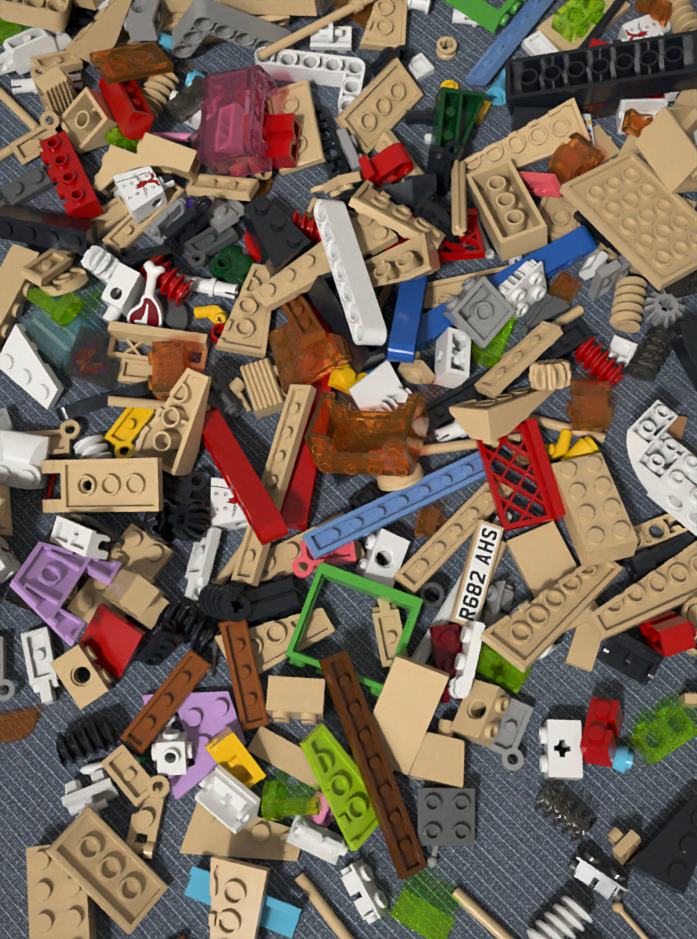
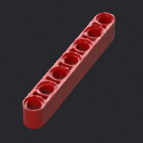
M216 407L205 412L201 440L260 544L264 546L287 536L288 530L281 514L221 413Z

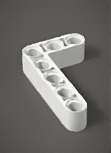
M260 47L255 51L256 72L262 78L292 82L308 79L310 84L340 87L338 115L364 89L365 63L359 58L283 49L264 60H260L257 52L266 47Z

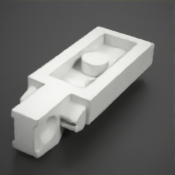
M217 527L208 529L207 537L193 544L185 578L188 579L185 597L198 601L200 591L209 583L208 580L213 571V562L220 544L219 539L222 531Z
M46 626L21 633L30 686L33 687L34 693L40 692L41 702L45 705L57 703L54 688L59 687L58 680L60 679L50 665L55 660L50 628Z

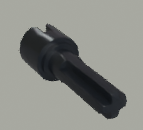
M684 532L650 550L640 548L635 551L634 556L623 558L624 568L633 580L640 579L656 570L658 563L682 552L694 543V538L688 532Z

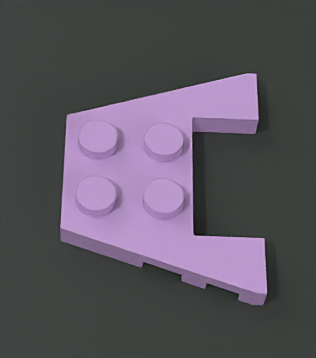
M38 542L12 579L10 587L68 645L72 646L86 622L61 609L64 602L83 573L109 586L122 563L112 560L110 563L98 558L84 557L74 554L73 551L63 547Z
M228 691L191 693L178 710L184 732H187L188 742H193L195 765L188 767L187 774L168 775L175 800L183 798L187 792L198 785L218 766L204 745L228 726L243 746L247 745ZM154 694L142 696L144 705L147 704Z

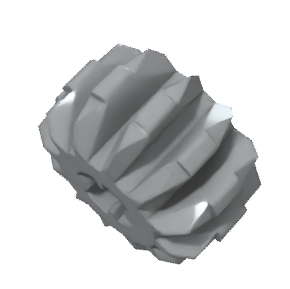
M664 289L660 290L659 293L653 291L645 299L643 305V313L641 315L646 317L644 320L645 324L652 323V330L660 327L662 332L669 328L668 326L681 322L684 318L683 312L685 311V305L680 304L682 297L675 298L674 291L666 294Z

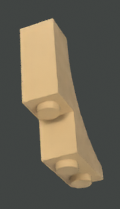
M145 132L143 139H140L138 142L137 154L110 145L109 150L103 155L101 169L93 179V189L100 196L109 199L117 190L112 176L150 166L155 174H166L169 172L171 175L181 176L194 181L203 159L196 150Z

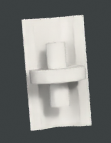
M329 22L328 26L311 34L310 50H315L316 53H324L327 50H336L338 53L351 51L352 27L333 26V22Z
M103 769L95 771L90 775L93 785L83 788L80 780H73L65 784L66 796L61 797L63 806L67 807L71 816L80 814L89 805L101 817L100 810L109 806L107 801L120 796L118 788Z

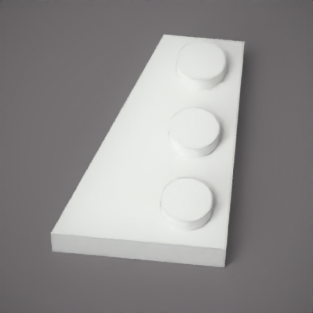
M15 324L0 353V369L46 409H52L64 388L49 364L44 363L37 353L39 349L36 344L30 342L25 332L27 330L23 324Z

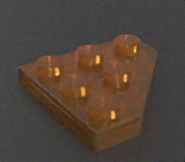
M289 322L270 332L268 337L283 393L288 394L290 384L309 385L350 362L352 359L346 340L339 335L325 332V339L302 347Z

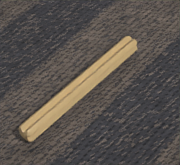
M455 160L451 166L452 233L462 237L467 230L465 163Z

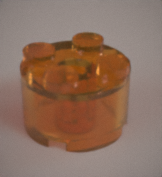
M579 132L569 136L572 140L567 145L562 142L548 163L551 169H547V172L555 174L558 181L562 184L598 167L605 158L601 150Z
M571 380L569 392L572 398L571 401L568 400L566 403V415L570 416V431L608 430L612 415V406H609L608 398H612L610 382L603 380Z

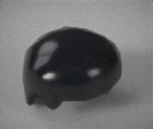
M163 502V511L146 512L143 523L147 536L153 541L164 544L172 543L176 539L175 533H172L173 524L171 523L174 517L173 512L176 509L167 502Z

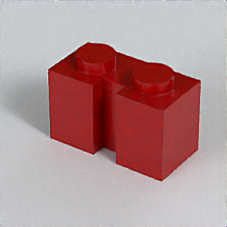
M294 113L267 115L266 125L263 126V135L267 140L261 146L260 154L262 160L268 162L272 169L297 168L301 124Z
M671 610L639 624L643 642L665 658L696 647L694 639L696 637V630L693 623Z
M591 697L580 742V749L585 763L613 768L617 750L614 737L620 736L624 719L620 701Z

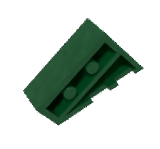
M441 87L435 96L430 145L445 147L447 142L456 140L464 147L488 94ZM456 147L449 149L452 153L458 152Z

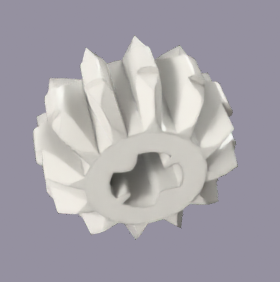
M92 245L83 255L81 263L90 273L108 284L120 261L101 247Z

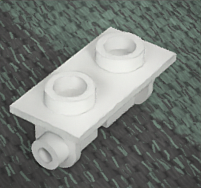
M298 814L295 815L285 841L333 865H336L339 855L344 856L348 850V845L345 844L343 836Z
M362 859L340 871L343 876L341 880L350 896L357 892H360L362 897L354 901V904L363 921L367 920L368 924H371L390 912L387 907L388 901L381 890H378L373 881L374 877L370 867L364 864Z

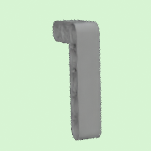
M194 0L172 30V53L178 58L190 57L207 34L256 51L260 47H268L292 34V31L213 0ZM294 44L284 49L294 50Z

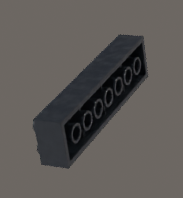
M697 30L505 60V93L510 116H512L514 107L555 108L571 98H575L577 106L697 89Z

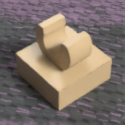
M614 827L607 835L609 842L615 846L612 849L613 857L622 866L642 846L641 837L632 829L624 836L619 829Z

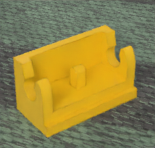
M229 726L204 745L216 763L220 764L248 789L266 777L265 773Z

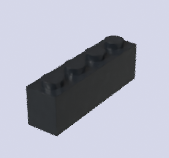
M6 205L0 209V238L85 254L92 245H98V222Z
M332 272L317 276L308 295L357 373L360 374L378 367L388 354L386 344L384 343L382 346L356 345L352 338Z

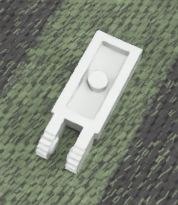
M477 621L467 622V626H464L462 629L460 641L463 642L461 653L457 654L454 663L457 673L454 678L450 679L448 688L449 695L453 698L464 699L469 696L482 644L480 638L486 626L484 623Z

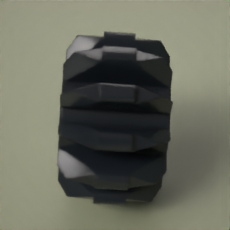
M183 498L181 503H177L176 511L173 512L174 517L171 521L173 524L172 533H175L176 538L181 539V541L200 542L202 538L207 537V530L211 528L210 521L213 519L210 516L211 507L202 499Z

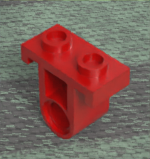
M401 142L388 146L370 160L367 155L358 159L362 168L360 170L361 176L365 181L367 179L371 181L376 189L382 187V183L388 181L393 185V183L408 174L414 167L404 144Z

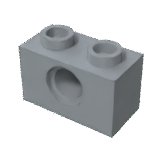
M132 0L128 9V15L124 20V28L129 33L131 41L158 40L166 14L163 0Z

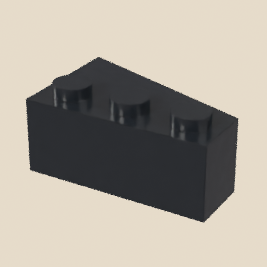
M264 194L244 206L243 224L254 247H257L261 261L266 266L270 278L310 250L311 241Z
M693 799L682 801L624 866L675 894H685L697 865V801Z

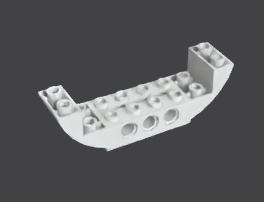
M657 399L627 430L626 443L628 455L638 479L648 492L646 495L697 536V457L666 433L678 415Z

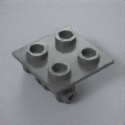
M418 787L419 845L475 846V788Z

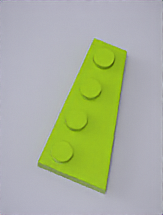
M323 723L317 724L299 744L350 850L357 851L378 827L379 823L357 765Z

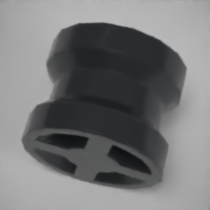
M363 487L360 489L359 494L350 496L347 500L352 510H355L376 500V498L368 488Z

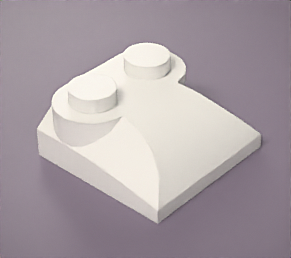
M0 428V485L28 490L45 488L47 486L48 473H42L41 460H49L50 436Z

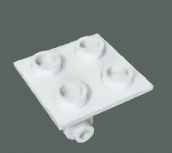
M533 259L524 262L513 273L514 276L510 275L508 280L506 279L497 287L498 292L506 298V301L516 311L510 318L512 323L518 317L524 316L528 308L536 301L541 300L547 292L543 263L541 261L538 264Z
M385 360L348 389L370 429L382 424L381 421L388 416H392L393 412H397L399 407L405 402H410V398L413 396L408 388H403L388 360Z

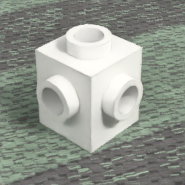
M177 729L165 730L158 735L156 743H152V760L157 761L158 775L187 774L189 759H193V742H188L187 732H180Z

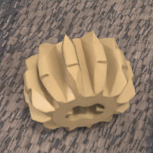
M546 359L533 362L529 367L528 373L531 387L545 391L568 387L571 384L572 378L570 362L563 359Z

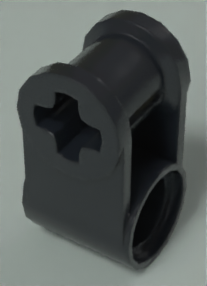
M404 44L398 45L396 48L385 47L370 66V71L374 77L394 58H398L405 68L411 60L409 48Z

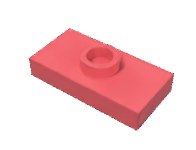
M518 171L530 195L560 198L562 196L559 192L561 185L555 174Z

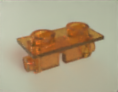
M637 0L634 6L637 12L644 13V16L650 14L651 19L658 20L659 25L666 27L672 13V3L667 0Z

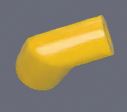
M217 305L194 307L195 319L208 318L214 324H226L228 320L227 314Z
M561 430L557 443L550 445L547 443L544 445L549 460L553 461L563 457L569 451L573 436L571 431Z

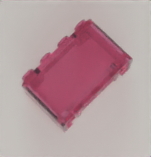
M259 64L207 74L202 82L203 97L200 105L201 123L199 125L200 136L197 156L205 166L219 176L238 177L272 171L273 160L266 158L264 149L268 148V144L262 139L265 100H271V95L277 94L278 83Z

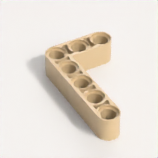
M0 0V18L7 22L60 32L67 27L73 0Z

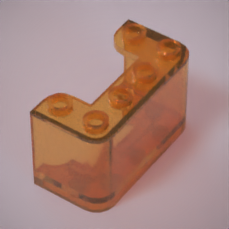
M322 392L304 436L313 461L321 472L327 474L399 477L410 476L414 473L429 427V419L422 394L409 393L406 404L398 403L397 412L353 411L350 401H345L342 404L335 399V392Z

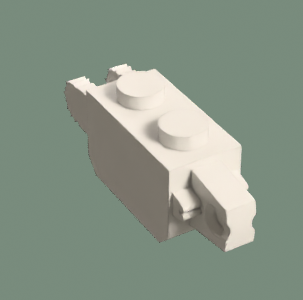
M32 27L5 39L3 44L5 51L0 54V75L16 71L19 75L29 73L32 68L30 57L62 51L71 42L72 38L65 30L55 32Z

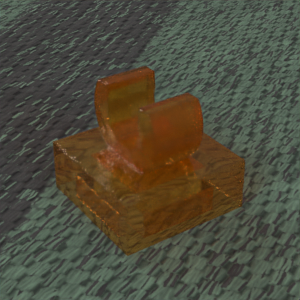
M561 272L549 288L548 293L570 304L581 289L582 284Z
M434 507L420 510L413 535L419 538L432 537L438 531L436 525L446 523V519L439 516L440 510Z

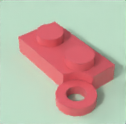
M304 540L300 541L301 556L294 560L292 570L296 576L306 578L312 574L313 568H318L320 562L331 566L356 564L354 542L314 560ZM300 563H306L308 565V569L306 571H300L298 569V565Z

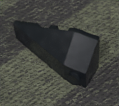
M436 174L411 175L404 177V182L391 185V182L388 181L382 183V187L374 189L379 193L385 191L391 196V202L396 205H405L410 209L411 213H414L418 200L431 189L436 192L433 197L437 202ZM358 189L339 194V201L345 203L346 209L355 211L348 204Z
M696 318L668 326V338L673 346V351L697 392Z

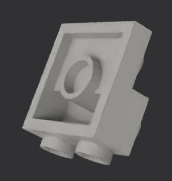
M470 276L462 283L461 287L463 290L458 296L456 294L451 296L446 301L445 306L447 308L443 314L457 329L463 330L479 348H485L516 311L485 276Z

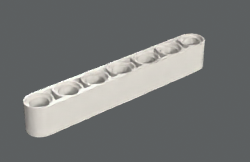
M318 199L314 206V218L352 338L356 345L382 346L387 337L386 326L345 203L337 200Z

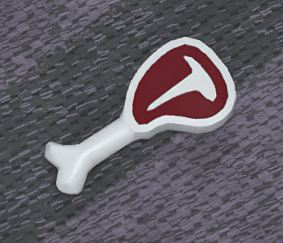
M149 260L144 264L147 272L145 292L141 297V302L129 311L127 323L162 328L164 312L160 300L155 295L157 277L165 272V268L163 266H156Z

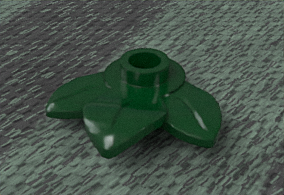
M231 245L222 249L219 256H215L210 260L209 270L213 277L224 279L227 283L238 284L239 287H242L246 280L244 275L249 273L252 264H256V262L247 255H241L240 246Z

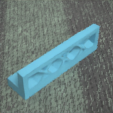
M192 866L189 873L192 876L184 895L211 906V896H209L210 872L197 866ZM265 894L260 926L292 938L303 909Z

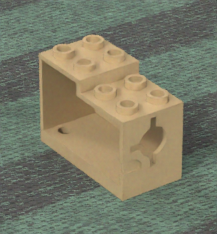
M695 105L663 107L656 113V118L650 125L642 129L641 135L634 143L670 194L697 191V145L693 134L697 130V108Z

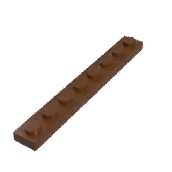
M344 650L319 660L397 875L399 879H406L427 868V864L348 651Z

